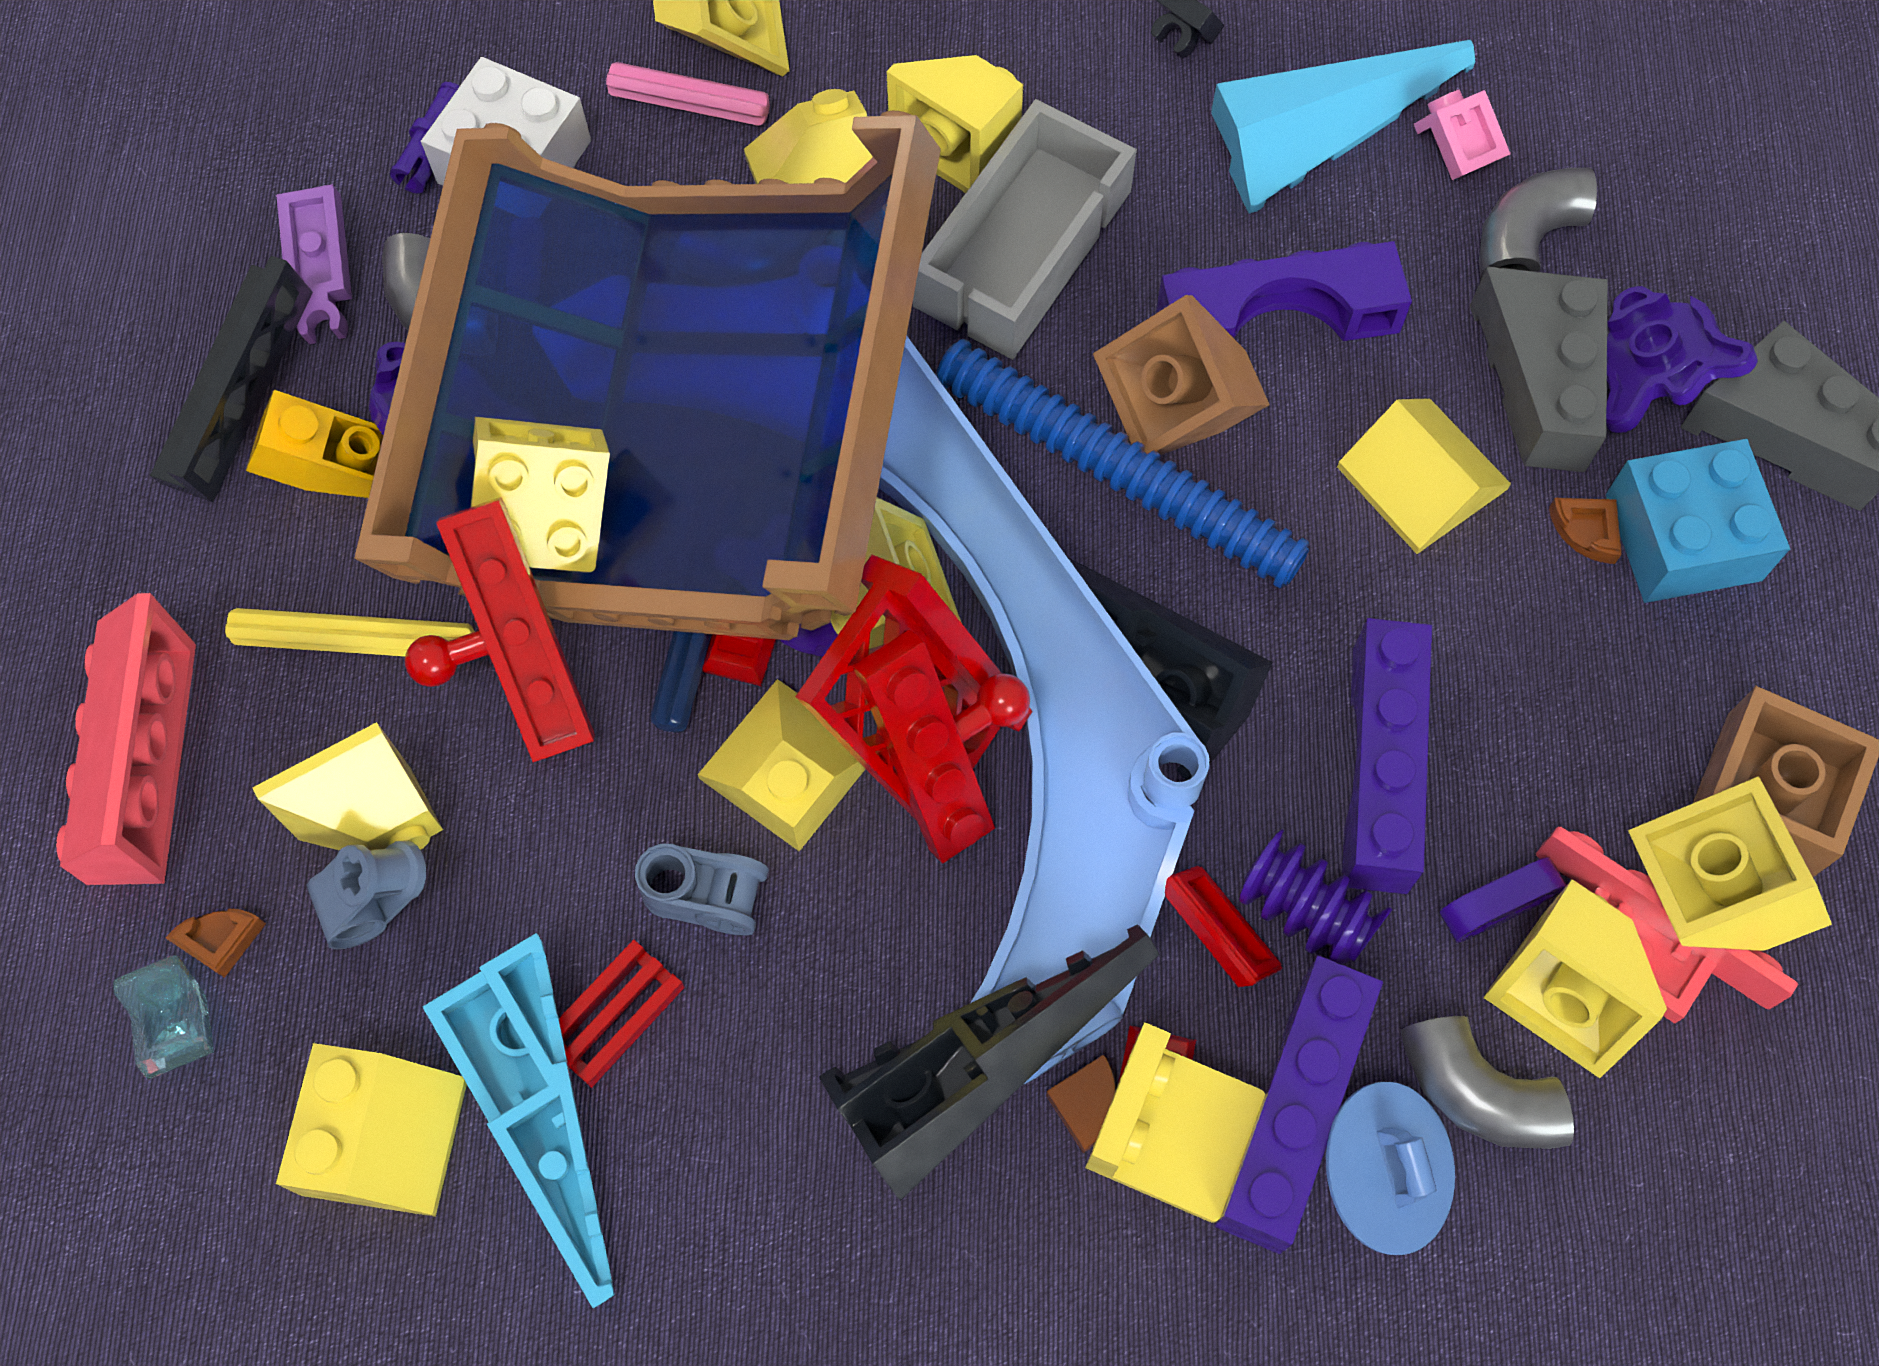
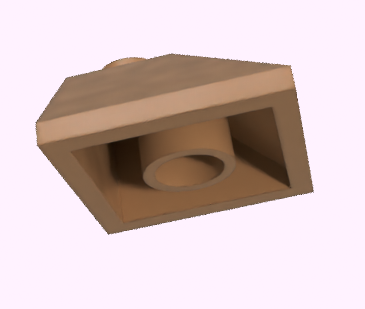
M1192 295L1183 296L1093 353L1131 444L1136 441L1144 444V452L1147 454L1154 450L1162 455L1219 434L1270 405L1246 350Z

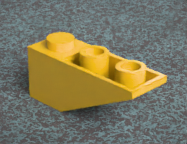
M274 390L261 418L246 471L306 491L369 498L384 435L375 423ZM444 454L442 456L437 476L433 481L429 482L424 505L440 506L454 454Z

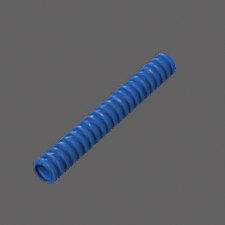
M965 339L959 340L950 346L938 366L936 376L945 389L950 386L952 387V394L958 398L967 396V403L975 408L983 405V412L986 415L992 417L998 414V421L1005 426L1013 423L1014 431L1020 435H1024L1027 432L1030 433V440L1037 445L1045 442V449L1050 453L1062 452L1061 458L1067 463H1071L1074 460L1077 461V468L1080 471L1086 473L1091 469L1094 471L1093 478L1099 482L1106 479L1109 480V487L1112 490L1118 492L1123 488L1126 490L1125 497L1131 501H1135L1137 498L1141 499V506L1144 509L1150 511L1155 507L1158 509L1159 518L1164 521L1170 517L1175 519L1174 526L1180 530L1186 527L1190 528V535L1196 540H1199L1202 536L1207 538L1208 547L1213 550L1218 546L1224 549L1223 555L1230 560L1235 556L1241 559L1240 565L1245 569L1254 566L1258 569L1256 574L1260 578L1265 579L1268 575L1274 578L1273 585L1281 589L1285 585L1287 586L1302 566L1309 552L1308 540L1301 538L1298 542L1291 538V530L1284 528L1281 532L1275 529L1276 523L1274 520L1268 518L1264 522L1258 519L1259 512L1251 508L1247 512L1242 509L1243 503L1235 498L1231 502L1225 499L1226 493L1221 489H1217L1215 492L1210 491L1209 482L1204 479L1198 481V483L1193 481L1192 472L1187 469L1181 473L1176 471L1177 464L1171 460L1165 463L1161 462V455L1154 450L1147 454L1144 452L1145 446L1141 442L1136 441L1130 444L1128 442L1129 436L1121 431L1116 435L1113 434V427L1107 422L1100 425L1096 424L1097 418L1091 413H1087L1084 416L1081 415V408L1074 403L1067 407L1064 397L1059 394L1050 397L1049 389L1044 385H1039L1036 388L1033 387L1034 381L1027 375L1018 378V371L1015 368L1009 366L1003 369V362L996 357L988 360L987 353L981 348L972 351V344Z

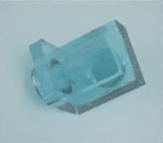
M169 956L118 977L113 981L114 994L131 1017L135 1064L147 1080L214 1052L206 994L178 956Z

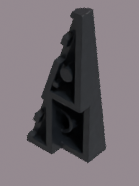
M1067 557L1197 738L1205 746L1209 754L1210 765L1249 717L1273 662ZM1180 764L1176 770L1183 778L1190 780L1192 778L1190 771Z
M1138 924L1127 929L1129 938L1107 952L1091 958L1082 950L1067 957L1068 970L1036 985L1027 977L1020 979L934 1020L933 1030L920 1040L900 1049L889 1041L874 1048L875 1061L847 1074L834 1067L819 1076L830 1098L852 1128L870 1161L900 1201L1160 955L1148 934Z

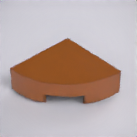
M1554 498L1549 506L1553 525L1561 538L1576 552L1598 562L1616 564L1621 556L1616 499Z
M228 909L227 911L205 914L198 918L194 916L188 918L176 926L167 935L166 939L225 978L266 923L247 911Z
M1102 1055L1046 1092V1097L1083 1154L1094 1146L1115 1094L1114 1077L1107 1059Z

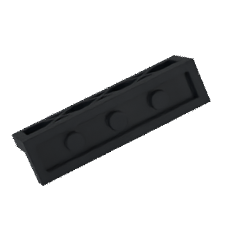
M270 256L265 268L251 265L150 474L158 483L214 502L313 293L286 260Z

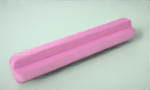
M619 62L611 64L606 79L608 93L611 96L757 126L765 124L770 109L769 95L762 91Z

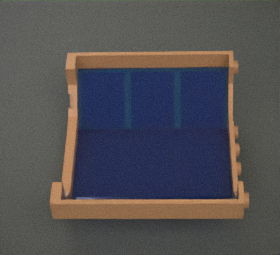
M892 110L883 112L880 116L854 117L852 131L873 157L846 183L833 178H819L814 183L794 184L778 179H763L759 181V184H732L727 181L714 179L706 181L704 185H679L674 182L659 180L653 182L652 186H624L541 157L521 138V134L516 129L508 125L488 123L484 128L456 129L354 559L402 581L419 584L420 580L458 587V595L465 596L436 521L439 518L471 507L475 469L473 446L475 417L603 430L610 454L594 571L580 572L529 567L549 618L568 623L790 640L797 637L799 624H801V628L812 631L830 623L832 610L835 614L843 616L854 613L857 606L941 148L917 115Z

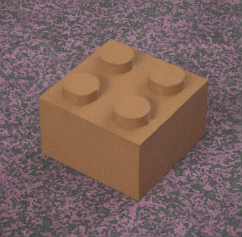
M1755 686L1728 713L1693 803L1759 776L1812 877H1814L1844 854L1879 757V739Z

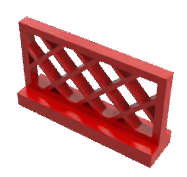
M871 554L864 565L861 579L868 592L795 698L916 820L898 774L893 769V762L878 726L876 734L863 738L864 712L870 711V707L852 665L911 629L925 642L941 687L944 686V695L953 717L977 702L979 688L985 680L993 675L1002 673L921 573ZM884 615L883 645L869 649L870 632L880 617ZM847 673L845 701L829 705L825 700L826 696L839 677ZM1029 707L1027 714L1021 721L1008 727L1019 732L1033 712ZM991 724L963 743L972 768L975 767L999 731V726Z

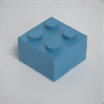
M1748 439L1628 460L1606 493L1607 499H1616L1620 537L1644 603L1763 581L1790 550Z

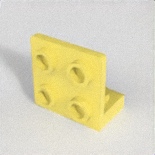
M475 417L473 434L475 469L471 507L502 497L529 567L580 572L594 571L610 454L603 430Z
M1144 1022L1085 1168L1208 1222L1215 1223L1222 1216L1265 1093L1257 1087L1165 1049L1171 1033Z

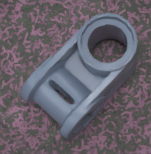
M395 841L386 849L369 850L364 845H347L339 851L337 856L323 871L312 877L307 883V890L329 948L347 949L355 947L381 934L387 927L386 924L412 899L418 897L423 890L426 880L424 856L419 847L412 841Z
M658 844L650 847L640 856L635 866V880L643 902L652 914L662 918L702 925L726 934L747 936L754 933L756 922L751 918L758 884L767 879L769 869L760 861L730 853L716 854L674 844ZM665 870H676L685 876L682 885L673 892L659 893L651 888L654 877ZM735 886L732 901L730 903L733 887Z

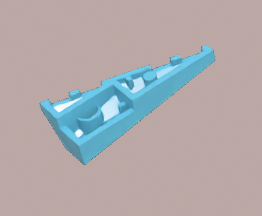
M1465 40L1216 84L1211 114L1232 157L1229 172L1248 214L1263 208L1266 199L1287 185L1292 189L1301 183L1307 172L1328 158L1334 161L1398 119L1402 110L1422 97L1426 100L1437 93L1442 83L1463 70L1467 73L1472 70L1476 62L1472 41Z
M535 933L480 966L481 972L424 1005L423 1009L489 1122L487 1126L590 1305L592 1308H595L614 1296L615 1293L544 945L539 935Z

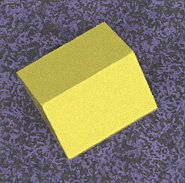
M1430 398L1396 400L1347 452L1337 466L1416 554L1504 493L1511 485Z

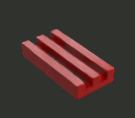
M634 939L559 1018L564 1043L637 965L642 967L568 1047L564 1044L568 1067L591 1088L685 988L683 983L674 974L669 973L656 958L651 957ZM654 979L659 982L661 986L588 1064L584 1063L580 1059L583 1054Z

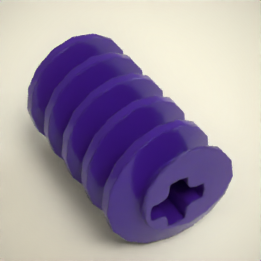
M1281 829L1268 843L1248 871L1244 879L1239 901L1244 905H1249L1261 896H1265L1261 918L1265 921H1271L1278 915L1286 912L1288 915L1283 934L1291 938L1305 928H1308L1310 931L1305 947L1307 952L1313 954L1327 944H1330L1332 949L1329 960L1341 965L1350 960L1354 962L1393 909L1388 906L1376 915L1369 916L1368 911L1373 896L1370 892L1366 890L1350 901L1347 900L1345 896L1350 878L1343 874L1328 885L1325 884L1323 879L1328 862L1321 858L1306 869L1303 868L1301 863L1306 846L1299 842L1286 852H1281L1279 847L1284 830Z

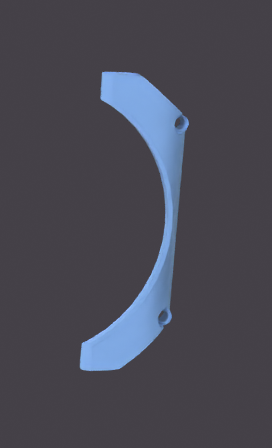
M837 248L815 250L805 258L801 266L800 277L760 286L733 289H702L651 285L641 333L829 336L845 251ZM863 274L861 276L853 323L867 312L871 285ZM622 276L610 277L549 309L620 331L630 282ZM827 286H837V287H838V288H835V289H832V290H824V289H822V288L827 287ZM532 326V336L571 396L583 402L604 404L615 351ZM906 335L878 488L893 498L906 511L924 519L929 533L965 576L993 624L1013 675L1026 685L1030 694L1029 707L1033 711L1025 722L1032 774L1031 827L1024 873L1007 930L982 985L970 1002L972 1003L1025 977L1036 985L1068 970L1066 958L1082 950L1091 958L1107 952L1129 938L1127 929L1137 924L1151 937L1165 897L1166 879L1173 874L1194 814L1191 805L1198 799L1209 770V754ZM860 346L846 356L828 456L841 449ZM636 355L625 404L661 405L710 412L760 425L809 444L825 359ZM1169 762L1179 763L1190 771L1192 778L1184 782H1174L1167 779L1161 773L1159 767ZM1136 977L1024 1084L1039 1077L1116 1026L1123 1018Z

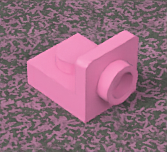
M1460 89L1442 96L1427 104L1430 115L1414 123L1417 134L1429 129L1432 130L1452 180L1510 155L1485 90L1465 99Z

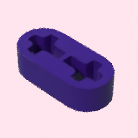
M1546 857L1463 895L1445 906L1439 914L1455 942L1460 943L1547 902L1560 894L1567 885L1551 858Z

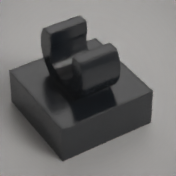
M1156 0L1167 14L1160 16L1154 22L1151 35L1162 43L1171 30L1181 29V38L1175 44L1173 50L1180 57L1185 58L1195 48L1196 34L1212 44L1223 29L1224 24L1211 9L1198 0Z

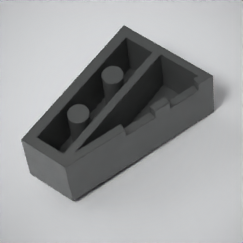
M1486 267L1471 301L1470 309L1474 321H1480L1488 344L1486 356L1490 368H1496L1505 394L1502 403L1524 466L1585 473L1606 439L1608 279Z
M1783 321L1754 347L1758 359L1755 368L1749 374L1741 377L1719 378L1704 391L1680 428L1697 436L1703 430L1726 442L1748 439L1753 455L1789 470L1790 473L1787 478L1861 511L1879 494V398L1792 326Z

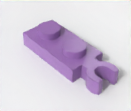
M333 184L277 194L282 258L292 266L313 292L297 325V330L309 345L315 344V328L317 324L323 320H330V329L338 339L346 338L348 323L336 307L337 301L352 299L341 194Z

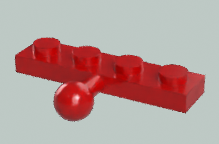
M502 497L439 518L436 524L479 631L450 641L436 635H426L416 639L410 644L405 654V668L409 676L416 683L423 686H440L453 677L458 665L490 655L532 762L593 742L595 738L594 730Z
M909 629L852 666L928 849L943 864L995 829L963 743L991 724L999 727H1008L1021 721L1029 710L1030 694L1026 685L1016 676L1005 673L996 674L989 677L980 686L977 702L953 717L925 642Z

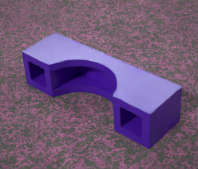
M1395 241L1377 244L1358 242L1343 249L1322 252L1303 250L1293 253L1288 257L1261 261L1243 259L1227 266L1206 269L1187 267L1172 274L1162 275L1157 312L1185 295H1192L1235 338L1238 331L1248 321L1260 314L1275 310H1295L1319 318L1329 325L1342 341H1350L1400 333L1412 299Z
M1367 618L1353 647L1350 706H1353L1356 712L1357 752L1351 801L1344 825L1342 875L1345 874L1350 878L1348 888L1408 894L1424 872L1432 625Z
M1317 955L1304 975L1283 1033L1280 1053L1222 1216L1215 1222L1214 1227L1277 1254H1281L1293 1244L1327 1146L1332 1123L1341 1106L1383 981Z

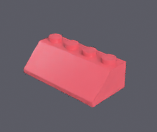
M137 593L97 621L94 644L88 646L85 654V670L89 678L85 703H81L76 712V731L79 736L76 763L71 764L67 772L66 789L70 798L66 825H63L58 832L56 847L60 867L86 885L165 883L196 644L151 593Z

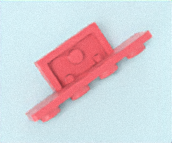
M1557 827L1537 851L1536 856L1539 859L1550 857L1560 873L1571 880L1573 879L1592 893L1603 897L1611 906L1633 920L1667 1008L1663 1016L1673 1023H1677L1685 1017L1711 974H1714L1766 1009H1771L1791 997L1798 986L1795 980L1783 973L1782 966L1773 957L1762 951L1682 946L1650 877L1636 870H1626L1605 856L1602 847L1589 836L1580 832H1569L1562 827Z

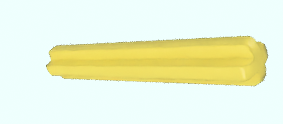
M243 608L231 610L228 613L225 626L226 637L234 645L405 656L410 644L422 636L436 635L450 641L475 632L468 623Z

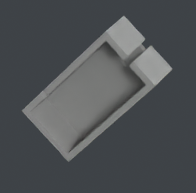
M1035 99L922 252L913 297V307L957 331L965 322L968 324V336L1013 360L1099 238L1100 227H1107L1130 194L1137 149Z

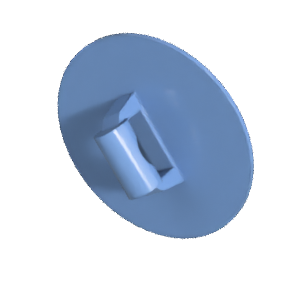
M1376 1082L1368 1084L1355 1091L1346 1099L1334 1118L1326 1149L1327 1181L1335 1208L1348 1230L1368 1248L1387 1255H1405L1416 1252L1430 1243L1441 1230L1453 1200L1455 1165L1452 1147L1445 1127L1438 1114L1426 1099L1413 1089L1399 1083Z

